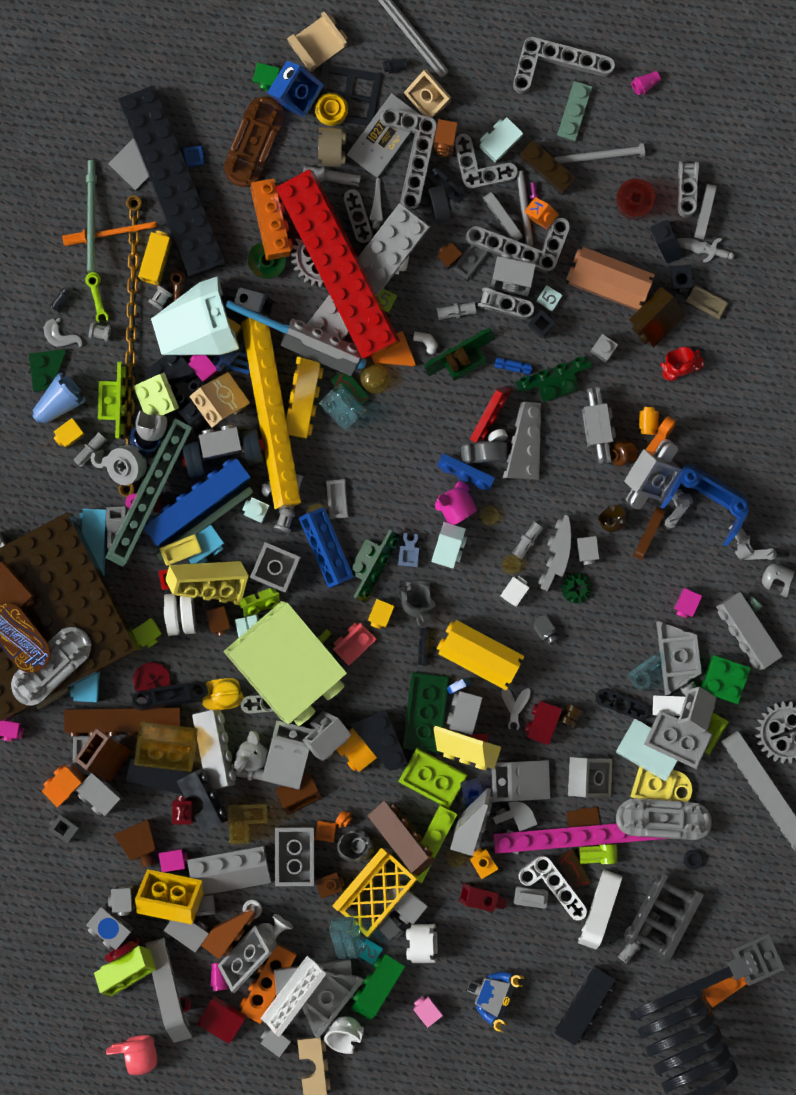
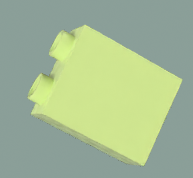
M283 601L277 604L223 651L277 716L287 724L293 720L298 726L303 724L315 713V709L311 706L312 703L322 695L326 700H330L345 686L340 680L347 674L292 607Z

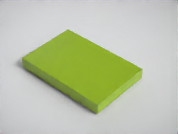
M416 748L398 782L449 809L467 774Z

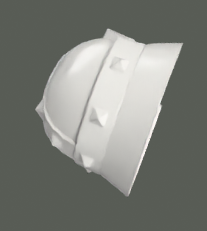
M347 1016L338 1017L329 1026V1031L325 1035L324 1041L331 1049L337 1052L353 1054L355 1046L351 1045V1042H361L364 1028L354 1018Z

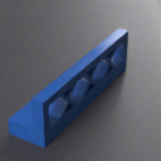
M319 508L299 517L327 587L331 588L354 578L325 508Z

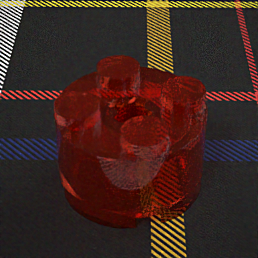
M638 178L625 181L616 195L618 211L627 219L632 220L647 216L654 206L656 197L652 185ZM633 195L640 198L638 203L631 200Z

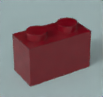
M539 701L538 704L535 703L531 712L534 715L532 722L528 721L524 731L527 733L526 737L549 745L562 709Z

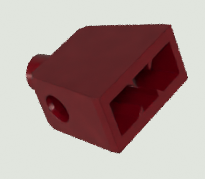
M463 883L459 902L463 905L489 912H494L495 908L505 909L506 898L498 897L497 892Z

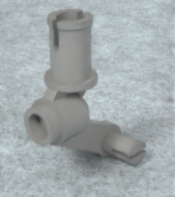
M679 488L672 498L677 508L663 524L667 530L674 528L690 504H693L690 493L686 494Z
M742 527L739 529L735 536L738 541V550L735 553L741 561L756 559L773 560L776 558L777 552L773 548L754 550L750 545V535L747 536Z

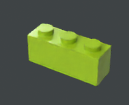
M137 946L113 962L103 965L94 975L100 993L112 997L155 971L156 967L150 949Z

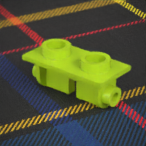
M268 588L258 592L260 599H256L254 594L242 598V601H239L241 609L243 608L244 617L256 615L279 604V593L276 592V589Z

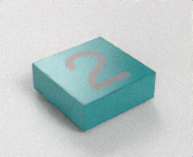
M366 938L357 956L374 965L383 948Z

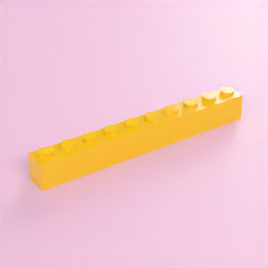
M247 318L241 322L265 449L264 453L274 508H290L300 504L301 500L269 326Z

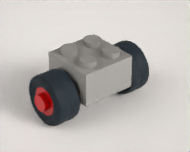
M233 425L223 426L221 431L216 432L214 429L202 431L203 434L199 435L201 448L198 441L183 445L184 456H181L184 468L187 467L189 477L193 478L205 475L204 461L243 452L245 453L248 465L262 463L264 460L262 451L265 450L263 439H259L256 429L242 431V446L239 430L237 427H233Z

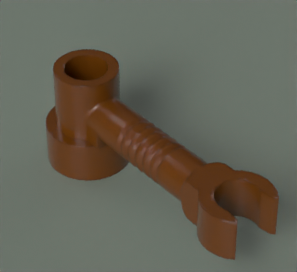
M175 270L170 276L171 282L174 284V301L181 297V286L187 278L186 273L182 270ZM175 275L180 276V281L175 280Z

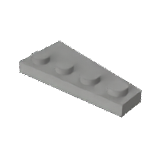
M521 402L515 425L517 427L516 433L511 441L513 446L511 454H508L507 471H504L503 478L539 480L541 403Z

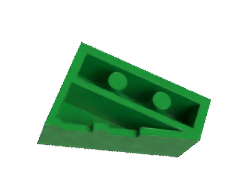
M386 954L382 959L380 957L377 958L373 965L375 970L372 975L368 973L363 981L365 986L362 991H357L353 998L355 1002L350 1008L368 1021L376 1016L405 966Z

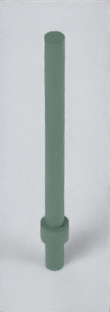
M88 160V174L86 175V184H88L87 272H95V184H97V175H95V161Z

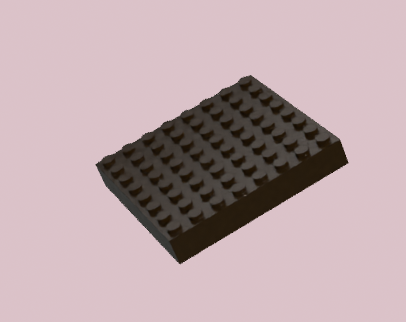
M66 512L0 548V562H7L37 596L33 599V605L28 609L24 608L23 611L47 642L62 629L68 627L82 629L87 633L91 641V652L88 658L43 701L141 650L73 513ZM1 646L0 721H8L36 705L22 704L13 695L11 682L19 668L12 662Z

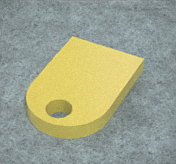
M639 766L630 797L688 802L692 795V785L688 777L679 771L672 770L667 780L664 781ZM680 787L687 789V795L684 798H679L676 794L677 789Z

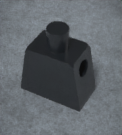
M239 287L238 292L229 290L226 296V301L230 300L261 315H267V317H269L274 302L266 294Z

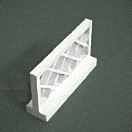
M306 956L260 1018L278 1037L281 1036L326 975V972L323 970L324 968L308 956Z

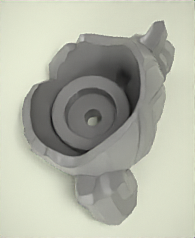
M256 731L249 732L247 741L243 742L236 752L234 767L238 773L243 769L246 771L259 770L266 763L268 750L259 742V735Z

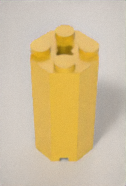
M457 619L455 623L451 621L446 630L449 633L447 638H442L437 646V649L440 650L438 654L507 690L508 686L505 684L506 682L509 684L512 682L521 665L518 660L519 658L523 660L524 655Z

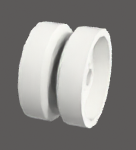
M164 594V619L168 636L179 635L180 623H182L185 634L196 633L193 598L180 596V605H178L176 595Z

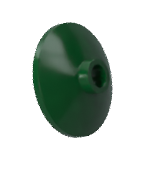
M260 242L251 248L248 254V266L254 275L263 279H272L281 274L286 264V257L269 260L270 263L264 265L263 260L266 259L263 243Z

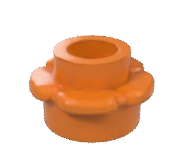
M343 810L335 821L339 828L347 827L353 819L350 817L351 812Z

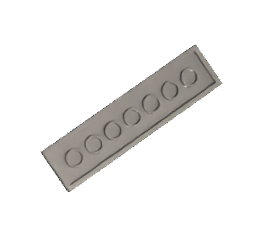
M401 203L394 209L358 257L377 296L430 229V226ZM329 294L306 325L319 328L329 335L337 336L344 340L349 331Z

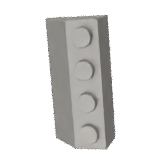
M264 845L187 860L190 878L202 880L204 895L271 883Z

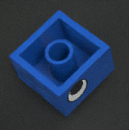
M286 61L267 94L290 112L305 117L324 84L300 65Z

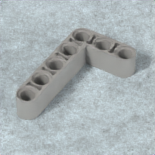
M529 37L523 44L513 88L519 94L529 91L537 59L602 77L612 74L615 63L608 56L536 37ZM533 43L537 49L529 51L526 46ZM552 48L555 51V55L548 56L545 50ZM566 53H570L573 55L574 59L572 61H566L563 55ZM584 58H589L592 61V64L590 66H585L582 63V60ZM530 62L532 68L525 70L522 67V63ZM602 63H608L611 69L608 71H604L601 69L600 65ZM524 80L527 82V86L520 88L517 86V82Z
M389 108L381 113V124L385 127L415 134L400 200L404 207L408 210H413L419 206L436 131V122L431 117ZM386 113L393 114L394 121L392 123L386 121ZM405 117L412 119L411 127L404 125ZM424 121L430 123V131L423 130L422 123ZM420 140L426 142L427 148L425 150H421L418 147ZM415 159L422 161L423 166L421 169H417L414 166ZM412 177L416 178L419 182L417 188L410 185ZM408 196L414 198L415 203L412 207L406 204Z
M556 219L549 228L542 250L478 226L469 229L466 233V241L470 245L499 256L502 254L513 256V260L520 261L521 258L525 259V252H531L533 254L532 264H536L535 270L546 273L555 268L570 226L566 219ZM556 223H561L564 225L563 232H558L556 230ZM472 231H477L480 234L478 241H474L471 238ZM490 238L497 240V247L493 248L489 245L488 241ZM549 241L557 243V250L549 248ZM507 245H513L515 247V254H509L507 252ZM544 258L551 261L550 268H545L542 265Z
M161 938L147 942L145 945L147 949H150L156 970L152 972L163 1023L172 1041L176 1043L193 1038V1035L189 1029V1021L182 1010L168 947L166 948L165 946L166 940Z

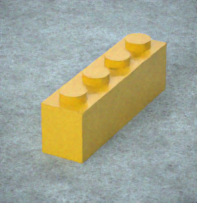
M297 357V369L294 372V386L290 395V407L288 408L286 423L289 436L307 439L308 435H312L313 424H310L311 416L315 417L317 406L313 404L314 399L319 397L320 387L317 386L318 379H322L324 368H320L321 363Z

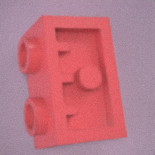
M354 623L347 630L349 634L345 638L341 636L333 643L335 645L333 650L348 666L377 640L361 623L359 625Z

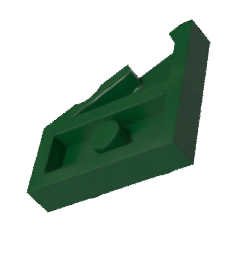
M66 349L29 353L33 392L46 391L52 381L59 374Z

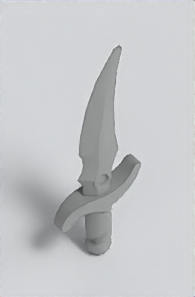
M692 238L677 239L682 248L697 254H709L703 262L710 261L714 255L726 259L728 257L730 260L735 257L733 252L716 248L717 243L722 240L721 238L716 239L712 245Z

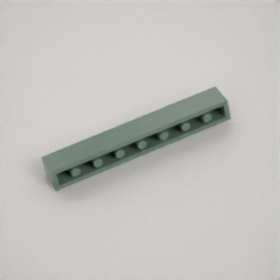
M177 419L171 422L105 557L106 559L122 567L126 564L192 429L191 426Z

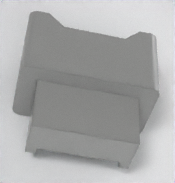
M522 886L515 887L514 904L538 908L547 907V890Z

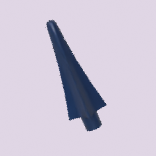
M245 341L238 344V350L219 356L220 360L215 366L218 371H222L224 368L228 371L232 363L245 348Z

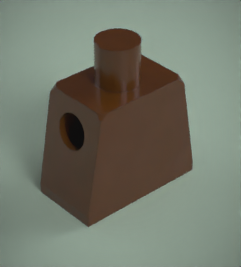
M149 819L114 834L116 840L131 861L139 858L143 868L154 863L150 852L156 850L157 847Z

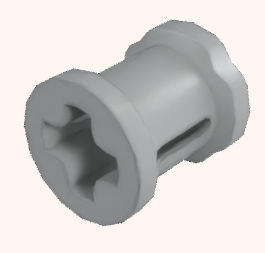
M158 286L157 292L148 302L162 311L164 304L169 297H172V294Z
M92 322L89 329V339L94 337L108 342L111 325L102 326Z

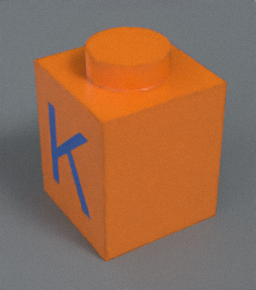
M537 197L533 199L524 211L533 222L545 229H548L559 215L548 203Z

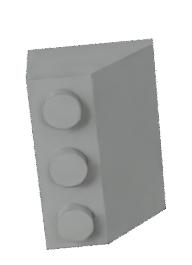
M254 926L220 962L218 967L231 992L235 993L277 947L271 932Z

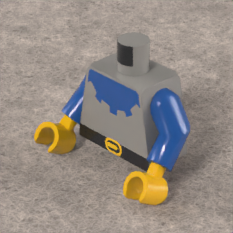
M502 971L491 973L488 977H484L482 984L474 981L469 983L467 992L477 995L475 999L477 1011L485 1021L494 1026L496 1031L503 1033L504 1031L500 1029V1025L508 1026L507 1022L499 1019H503L514 988L523 987V985L518 984V979H524L522 975H514Z

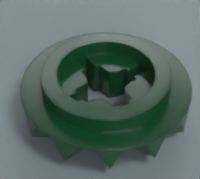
M573 573L563 580L561 591L567 601L579 604L590 597L592 584L587 576L581 573ZM574 580L578 585H585V587L580 589V596H578L576 591H569V589L574 587Z

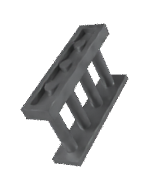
M659 871L658 875H655L652 879V887L632 925L626 929L624 940L633 945L635 940L657 951L656 957L669 963L704 895L694 889H691L688 893L666 882L668 876ZM662 888L684 899L685 903L681 909L678 910L657 899ZM652 906L675 916L676 920L673 926L669 927L649 917L648 914ZM646 923L664 932L667 936L664 943L660 944L640 934L639 931L643 924Z

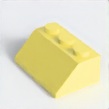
M434 727L437 751L443 752V757L453 760L455 757L460 758L459 762L470 765L471 762L476 763L475 767L482 770H487V767L495 769L501 750L500 746L452 730Z

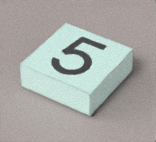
M546 285L536 302L552 312L562 295Z

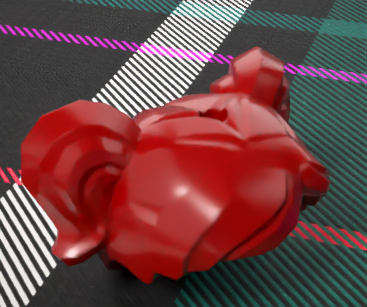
M680 347L677 350L668 352L666 354V362L660 363V367H663V377L666 380L674 381L678 376H685L693 371H700L704 367V359L700 356V351L696 350L693 352L689 347Z

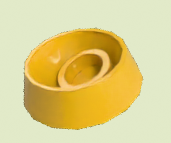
M327 93L317 100L315 113L321 123L327 126H336L345 120L348 114V105L341 95Z

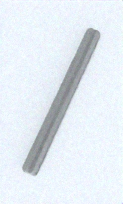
M378 0L438 76L442 78L447 75L448 69L392 0Z

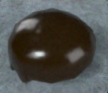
M613 505L601 512L598 516V522L605 531L617 532L626 526L628 513L624 508L621 509L619 505Z

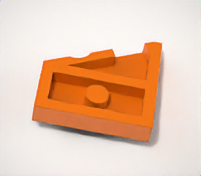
M403 331L396 333L401 342L372 356L373 362L378 364L416 366Z

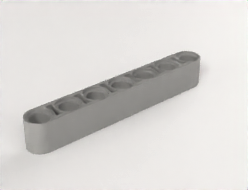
M738 731L734 732L721 741L723 746L727 748V752L733 761L737 763V767L744 777L748 779V783L756 795L758 794L760 801L766 810L770 812L771 817L777 826L781 828V832L796 852L795 814Z

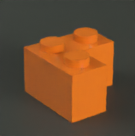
M73 763L61 765L54 772L56 776L54 778L50 777L43 784L45 788L42 792L57 808L86 779Z

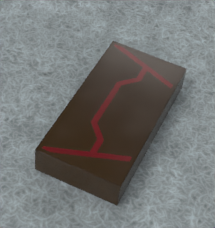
M573 849L556 857L574 892L591 883Z

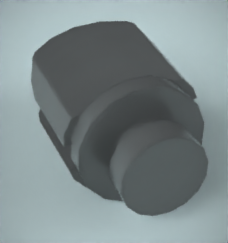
M539 616L534 622V630L543 641L548 639L547 643L551 645L558 640V637L554 636L557 633L556 627L549 617Z

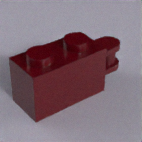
M184 795L178 796L177 799L172 801V824L191 825L194 823V799H190V797L185 798Z

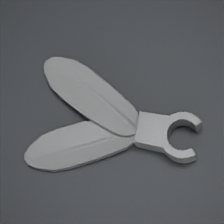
M502 688V698L508 711L511 713L508 729L510 730V724L515 722L517 724L516 729L518 730L520 727L518 714L530 698V689L523 690L515 702L511 691L508 688L507 690Z

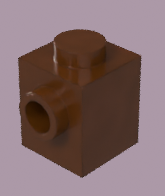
M225 606L205 611L211 633H216L217 636L228 634L227 630L231 629Z
M337 872L315 879L321 898L342 892V886H345L342 874L338 875Z

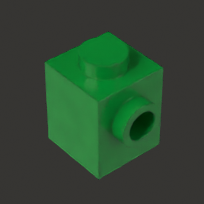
M257 62L252 80L253 84L259 85L261 90L269 91L280 73V68Z

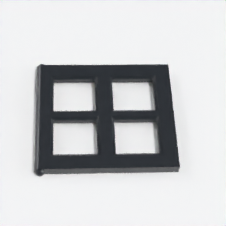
M323 64L320 82L324 86L316 98V103L324 94L337 93L346 100L349 114L351 99L369 102L367 118L347 114L343 121L345 123L368 126L376 113L382 74ZM329 73L347 76L345 92L326 89ZM355 78L373 81L371 97L352 94Z

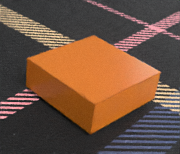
M318 820L315 840L334 843L337 823Z

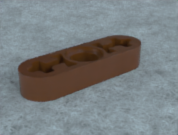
M658 506L655 508L646 531L634 551V557L640 560L643 559L666 510Z

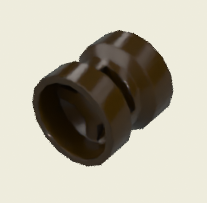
M462 347L456 349V352L453 354L445 355L453 372L458 371L461 366H467L471 363Z
M568 703L565 708L567 712L561 715L559 720L576 729L578 718H582L585 712Z

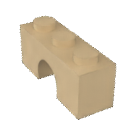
M315 1036L298 1038L299 1059H310L316 1065V1071L312 1075L302 1076L303 1095H327V1090H331L330 1079H326L325 1071H328V1060L323 1058V1052L326 1051V1042L321 1040V1036L318 1039Z

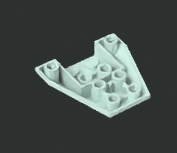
M218 277L199 282L151 318L162 355H223L239 349L235 332L230 328L221 298L223 292Z

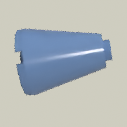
M59 373L34 407L33 418L38 423L46 424L86 401L85 396L81 398L79 394L81 389L67 375L62 377L63 373Z

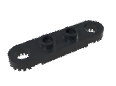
M197 681L151 688L144 691L140 690L134 693L132 705L135 709L144 711L199 702L206 699L208 688L205 683ZM196 688H200L204 692L203 694L198 695L194 693L193 690ZM139 697H144L147 700V702L144 704H139V702H137V699Z

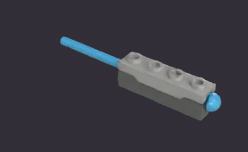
M230 300L227 301L226 308L285 333L281 343L282 347L349 376L352 375L355 367L356 369H363L366 366V359H362L356 345L353 343L345 342L337 336L323 332L319 328L306 325L303 321L292 318L289 325L282 324Z

